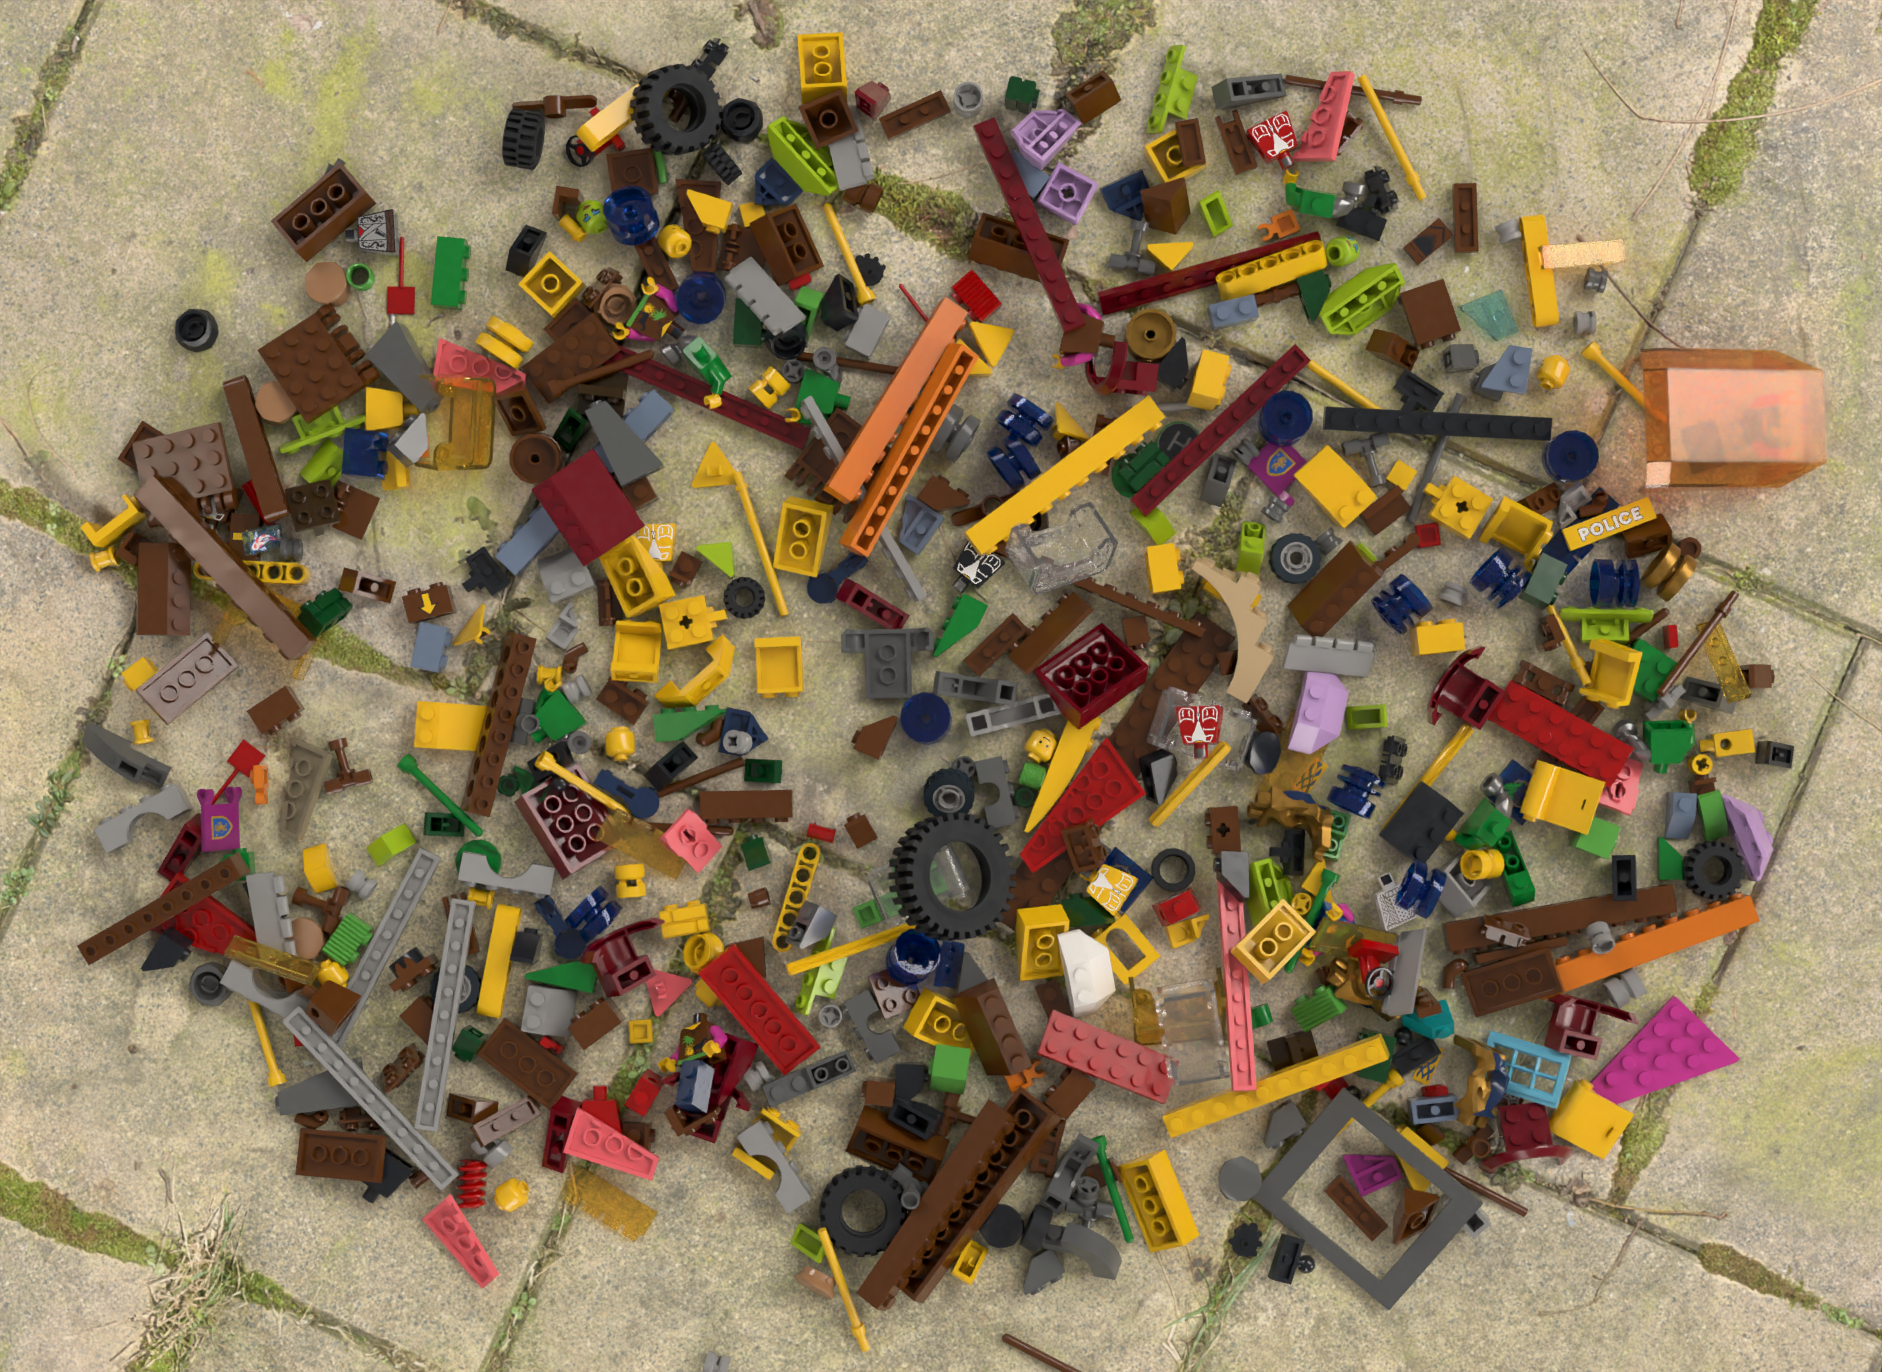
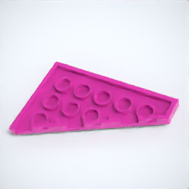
M1673 995L1590 1083L1593 1084L1594 1087L1592 1089L1598 1095L1615 1104H1619L1736 1063L1740 1058Z

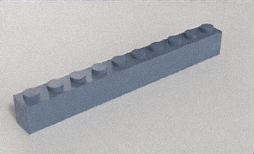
M655 390L645 392L639 399L640 404L635 409L630 408L623 416L626 424L644 443L675 412L674 408ZM599 441L593 448L611 475L614 476L615 472ZM543 506L540 509L538 507L535 508L528 516L530 520L524 526L522 524L519 525L512 533L514 537L509 542L504 541L496 550L498 554L495 557L515 576L519 577L560 533Z

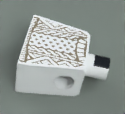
M1390 872L1378 877L1383 890L1373 895L1383 930L1388 931L1426 913L1406 881L1395 884Z

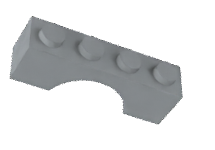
M1046 693L1017 701L1015 706L1001 705L965 714L970 736L973 737L1061 713L1049 694Z
M169 783L159 789L160 793L152 796V794L141 798L139 800L140 804L132 807V805L121 809L119 811L120 815L112 819L109 816L99 821L100 826L95 828L94 831L106 853H114L133 842L134 826L143 815L154 812L162 815L167 820H174L194 809L181 784L173 785Z
M463 851L458 880H462V885L476 887V883L485 884V889L498 891L499 887L508 888L509 893L522 894V891L531 892L532 897L544 898L545 895H550L555 867L531 863L522 874L515 877H504L491 869L486 855Z
M237 952L220 981L227 989L236 991L244 995L249 1001L257 1002L266 1007L270 1012L277 1013L285 1018L299 1005L306 1010L310 1001L300 994L302 989L288 994L286 991H279L269 987L259 974V962L240 952Z
M760 1118L739 1132L737 1138L749 1156L764 1155L777 1163L782 1178L775 1195L787 1214L811 1199L812 1195L810 1192L813 1189L806 1179L802 1181L798 1175L800 1170L794 1160L789 1161L785 1153L787 1150L780 1140L776 1142L772 1136L774 1130L769 1122H763Z

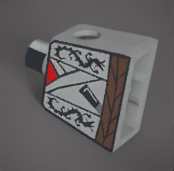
M394 209L357 217L358 228L345 229L346 242H358L359 250L363 253L399 257L398 213Z

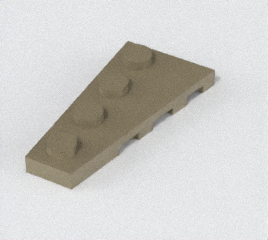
M292 738L291 746H294L293 755L289 758L288 767H291L289 781H286L287 800L283 802L280 832L294 839L303 840L333 754L300 739Z

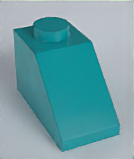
M1446 999L1438 1001L1441 1005L1442 1013L1420 1019L1414 1011L1411 1014L1401 1015V1022L1404 1027L1430 1039H1444L1454 1034V1020Z

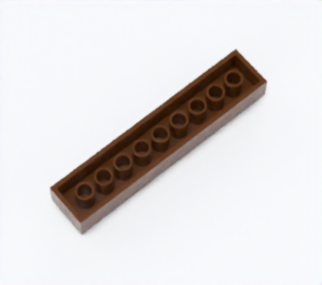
M1019 1086L1004 1106L1005 1110L1017 1118L1014 1122L1013 1130L1008 1135H1005L998 1152L992 1154L988 1160L989 1164L983 1173H979L975 1179L973 1189L964 1195L960 1208L951 1214L947 1227L938 1233L934 1246L925 1252L921 1258L922 1263L915 1271L913 1270L908 1277L909 1282L902 1291L913 1301L925 1302L1062 1119L1059 1114L1029 1090Z

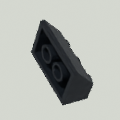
M1420 781L1379 833V836L1410 862L1422 868L1464 813L1444 796L1423 781Z

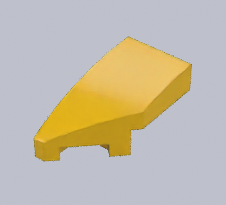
M1209 914L1164 926L1171 949L1199 939L1204 924L1209 919Z

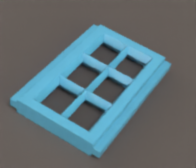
M1491 1030L1486 1045L1494 1048L1497 1045L1514 1050L1510 1063L1506 1062L1505 1066L1509 1067L1507 1074L1510 1080L1513 1069L1532 1074L1529 1087L1509 1080L1505 1093L1557 1109L1572 1055ZM1518 1052L1537 1058L1534 1070L1515 1064ZM1542 1059L1560 1065L1557 1077L1539 1072ZM1537 1076L1555 1081L1552 1094L1534 1088Z

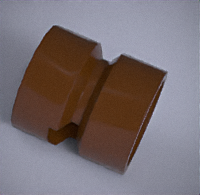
M873 182L869 185L864 184L846 189L842 200L853 206L859 204L861 210L872 215L882 197L884 188Z

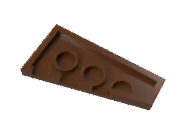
M675 179L684 229L692 240V246L689 250L693 273L716 274L718 234L706 231V227L702 225L686 193L689 189L720 199L721 181Z

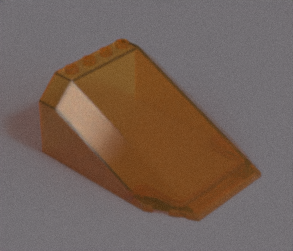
M1650 348L1640 349L1634 356V362L1641 361L1643 368L1646 437L1645 484L1639 488V494L1780 488L1827 463L1823 370L1776 350Z

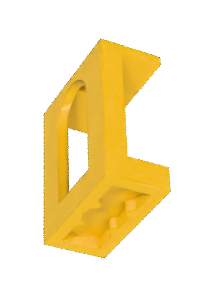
M1118 912L1114 916L1115 922L1110 923L1104 929L1099 927L1090 936L1108 948L1112 970L1126 986L1161 956L1126 913L1120 915ZM1112 929H1123L1144 953V956L1128 969L1124 967L1106 944V936Z

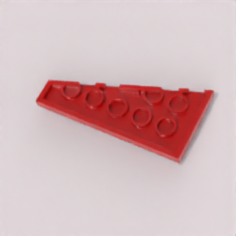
M1107 737L1020 852V856L1032 873L1067 850L1061 833L1064 827L1085 823L1089 818H1093L1094 824L1100 827L1146 794Z
M180 872L176 873L160 897L190 879ZM211 895L151 929V931L161 935L172 926L194 941L191 946L211 953H219L229 959H233L237 952H240L259 962L258 969L273 974L277 973L275 965L279 963L261 964L255 928Z

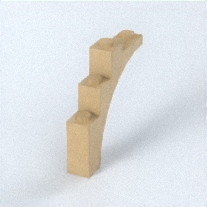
M1197 557L1191 569L1207 579L1220 593L1229 607L1236 626L1238 661L1227 693L1247 704L1275 656V651L1272 650L1273 647L1263 641L1257 642L1268 623L1269 617L1266 616L1267 613L1259 607H1254V609L1250 607L1263 582L1259 581L1260 577L1252 572L1245 573L1242 571L1237 579L1232 571L1226 568L1221 570L1214 566L1215 562L1211 559Z

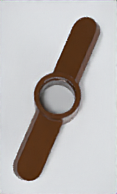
M549 95L543 97V100L515 102L512 104V109H543V116L545 118L559 119L567 116L566 109L595 107L597 105V98L593 95Z
M1019 491L1002 497L989 495L983 499L981 504L954 513L951 516L952 524L959 527L982 519L988 515L984 509V504L987 500L996 499L1002 505Z

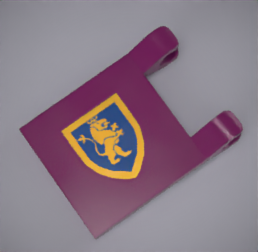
M1278 433L1259 451V456L1253 457L1250 460V464L1247 467L1279 500L1291 508L1295 500L1285 490L1296 480L1293 474L1307 461Z
M241 787L225 788V796L228 801L225 804L211 805L214 799L213 789H199L197 791V798L201 805L202 852L240 848L239 801L242 796Z

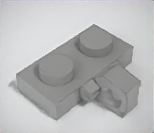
M1681 684L1672 686L1664 697L1658 696V700L1647 703L1643 707L1645 711L1640 715L1645 721H1652L1665 709H1670L1675 705L1676 700L1686 690Z

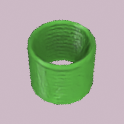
M355 263L347 269L346 279L356 290L366 291L374 285L375 275L365 264ZM359 269H366L369 273L367 282L363 285H354L353 274Z
M1025 761L1018 784L1039 791L1045 778L1047 767L1044 768Z

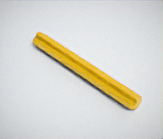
M1220 741L1208 754V758L1203 759L1149 817V821L1153 826L1159 827L1231 751L1228 743Z

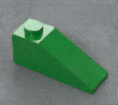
M580 960L532 971L525 975V979L588 993L595 992L598 981L592 963L581 964Z

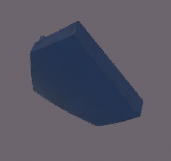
M772 157L755 173V205L789 206L804 192Z
M1142 169L1099 188L1109 210L1131 219L1142 221L1144 210L1140 191L1150 188Z
M726 707L717 752L743 756L725 750L723 739L730 730L746 732L751 736L752 747L750 751L769 739L751 712Z

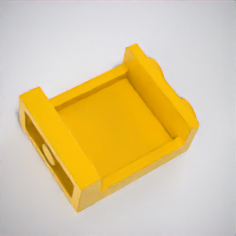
M123 494L121 496L128 505V508L104 527L88 521L80 527L94 546L108 549L109 546H112L146 520V510L140 507L138 504L139 500L135 495Z
M1504 496L1483 526L1479 541L1487 545L1492 538L1524 555V564L1528 565L1532 559L1536 560L1542 551V544H1547L1553 535V532L1550 531L1553 521Z
M629 619L616 621L613 662H611L610 668L611 679L658 683L663 634L662 624L655 621L634 622Z
M801 636L754 638L757 694H762V698H776V693H785V697H799V692H804Z
M1604 638L1591 639L1589 648L1596 651L1589 676L1592 682L1586 687L1580 688L1579 693L1586 695L1588 700L1606 702L1605 706L1613 709L1629 705L1643 652Z
M764 1106L753 1123L760 1118L763 1122L768 1121L774 1130L772 1136L776 1142L780 1140L787 1150L785 1155H787L802 1133L799 1130L800 1125L791 1119L786 1121L781 1118V1112L774 1107L767 1108ZM740 1142L732 1152L734 1157L769 1181L779 1167L774 1160L767 1156H749Z

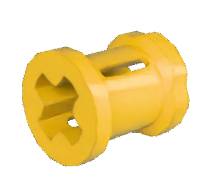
M109 546L107 550L98 553L91 552L89 554L91 564L96 572L101 571V568L120 564L119 556L115 554L116 549L114 546Z
M539 664L537 685H542L552 675H554L552 678L554 684L562 682L563 667L549 668Z
M150 719L130 722L135 739L133 745L154 742V738H151Z
M1696 754L1688 758L1686 766L1692 774L1705 775L1711 771L1713 763L1709 756ZM1696 761H1700V763L1703 765V768H1699V766L1696 764Z
M471 886L468 900L476 901V905L485 906L488 910H491L495 890L487 891Z

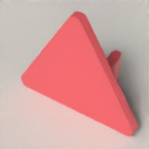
M654 969L656 976L646 981L654 1013L657 1017L692 984V979Z

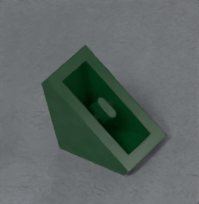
M570 407L553 437L562 447L570 452L592 425Z
M425 812L423 835L464 837L465 825L452 813Z

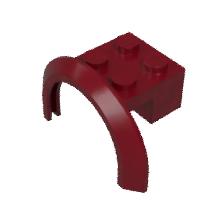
M1114 341L1112 361L1107 376L1098 377L1096 375L1095 357L1085 362V373L1089 385L1100 396H1107L1112 392L1147 396V391L1156 392L1159 364L1126 361L1128 342Z
M1477 646L1464 651L1441 676L1427 704V722L1435 726L1442 713L1437 712L1439 705L1472 728L1481 730L1506 692L1488 679L1480 677L1464 666L1471 659H1479L1485 650L1484 646Z
M650 918L634 922L608 933L586 947L580 958V963H592L607 998L622 996L656 976L648 955H637L629 935L642 930L656 928L665 923L664 920Z
M1558 993L1548 998V1001L1555 1003L1544 1046L1558 1052L1597 1061L1603 1038L1592 1035L1598 1012L1634 1024H1639L1633 1013L1595 1001Z
M678 1071L665 1075L660 1082L674 1086L679 1082L681 1073ZM735 1087L722 1105L719 1106L721 1110L717 1115L718 1119L708 1125L705 1123L698 1125V1130L692 1133L691 1136L716 1143L731 1098L733 1097L737 1101L736 1108L748 1112L751 1109L750 1101L741 1090ZM709 1102L707 1112L718 1105ZM684 1111L687 1116V1120H685L687 1123L702 1115L689 1114Z
M1533 1102L1501 1106L1496 1111V1122L1499 1136H1503L1506 1152L1484 1159L1479 1164V1169L1488 1174H1494L1496 1169L1503 1165L1520 1160L1543 1157L1559 1159L1558 1165H1563L1570 1158L1573 1151L1568 1146L1553 1145L1545 1105Z

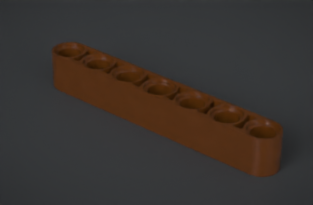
M245 374L223 382V388L262 514L267 523L290 515V509L261 416L255 407L256 400L251 384Z

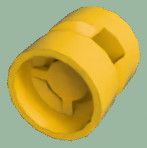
M770 366L762 374V379L756 380L748 390L767 409H770L778 401L777 396H783L791 388V385ZM766 384L773 390L770 394L763 389Z
M1495 849L1469 850L1461 857L1460 869L1462 874L1469 880L1498 878L1504 870V859L1502 854Z
M644 863L614 866L615 879L619 880V883L616 885L617 898L647 895L646 883L642 881V878L645 876ZM635 879V886H627L626 880Z

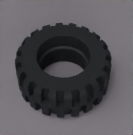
M684 64L668 65L649 72L647 76L642 77L638 82L640 86L634 88L632 94L635 96V99L630 101V108L634 110V113L630 114L631 121L635 120L637 126L634 129L636 133L642 134L641 140L645 145L652 144L650 147L656 152L661 151L664 155H682L705 147L710 143V139L714 138L717 134L715 127L720 126L722 120L718 118L719 113H722V105L718 104V100L721 98L719 92L715 93L713 89L715 84L712 80H706L707 75L703 71L696 72V67L691 65L686 67ZM670 88L679 91L686 98L690 107V121L682 132L672 128L663 116L662 100L666 91Z
M856 1165L855 1168H846L839 1175L836 1174L824 1190L819 1207L821 1228L827 1229L830 1240L835 1248L844 1250V1253L850 1256L852 1253L858 1255L857 1257H864L865 1255H871L872 1257L878 1255V1252H885L907 1219L908 1209L901 1203L904 1190L889 1175V1172L884 1169L879 1170L876 1166L872 1165L869 1167ZM856 1190H871L878 1194L884 1202V1220L872 1231L859 1232L853 1230L843 1219V1202L850 1193Z

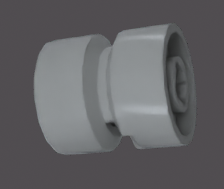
M963 82L958 85L953 95L956 113L964 118L977 116L983 106V92L981 88L973 82Z
M1633 968L1621 972L1619 979L1613 977L1603 983L1607 996L1618 1009L1628 1004L1630 997L1637 999L1647 993L1642 980Z
M499 1138L493 1141L496 1146L490 1151L485 1146L481 1148L477 1140L470 1147L478 1156L483 1155V1161L493 1169L514 1149L506 1139L501 1140Z

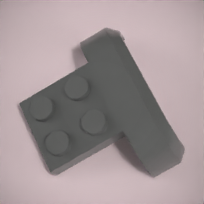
M928 627L871 630L846 629L841 634V653H865L866 699L912 698L911 652L934 650L933 632Z

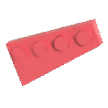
M1351 71L1330 73L1319 97L1321 102L1310 117L1312 122L1308 131L1304 132L1300 139L1302 144L1299 151H1295L1292 157L1296 162L1336 161L1355 76Z
M439 338L433 373L437 384L491 393H499L521 381H524L526 385L527 374Z
M579 1107L576 1110L563 1153L651 1181L660 1158Z
M451 1194L422 1218L482 1289L499 1275V1272Z

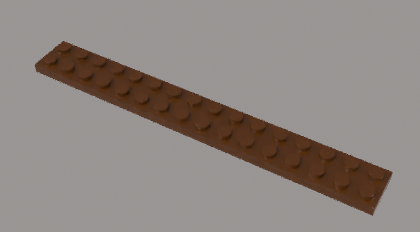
M1197 612L1193 619L1203 623L1202 627L1205 628L1202 639L1186 632L1181 634L1108 738L1136 779L1141 774L1139 757L1154 752L1159 748L1178 721L1176 707H1188L1218 664L1217 653L1226 652L1235 640L1234 636L1200 612ZM1105 823L1099 827V831H1101ZM1067 850L1034 873L1031 872L1024 860L1016 869V875H1012L1010 881H1016V888H1009V892L1014 894V898L1005 902L1010 905L1008 912H1001L1004 916L1001 921L1003 924L1016 932L1017 909L1049 905L1074 869Z

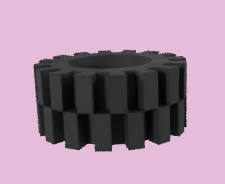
M714 142L702 153L707 163L728 186L742 175L739 167L717 142Z
M739 577L732 580L726 586L723 601L726 609L732 615L742 619L752 618L763 609L766 600L765 592L756 580L749 577ZM741 589H748L753 594V602L747 607L739 606L736 602V594Z

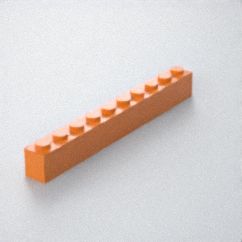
M947 297L939 301L823 488L824 491L845 505L851 501L855 502L862 493L861 485L863 482L867 483L874 473L872 467L875 463L879 464L885 456L886 452L883 451L887 443L890 445L898 434L895 430L899 424L902 426L909 416L907 413L909 407L915 406L920 397L919 391L922 387L925 388L931 377L930 373L936 368L943 352L949 343L955 342L956 339L953 336L956 331L960 332L965 326L967 320L964 318L968 313L966 310Z
M949 343L841 537L839 544L856 555L868 557L975 365L979 355L963 344Z
M1737 892L1729 895V900L1723 902L1715 900L1707 903V908L1699 910L1697 907L1685 911V916L1677 918V915L1665 918L1663 924L1656 926L1655 923L1643 926V931L1636 934L1633 931L1620 935L1621 939L1614 941L1615 947L1605 954H1596L1590 947L1578 950V955L1572 957L1564 955L1556 958L1555 964L1565 989L1560 993L1759 922L1760 920L1751 896L1747 894L1742 895V892ZM1550 995V996H1547V997H1544V998H1540V999H1541V1000H1545V999H1548L1549 997H1552V996H1554V995Z

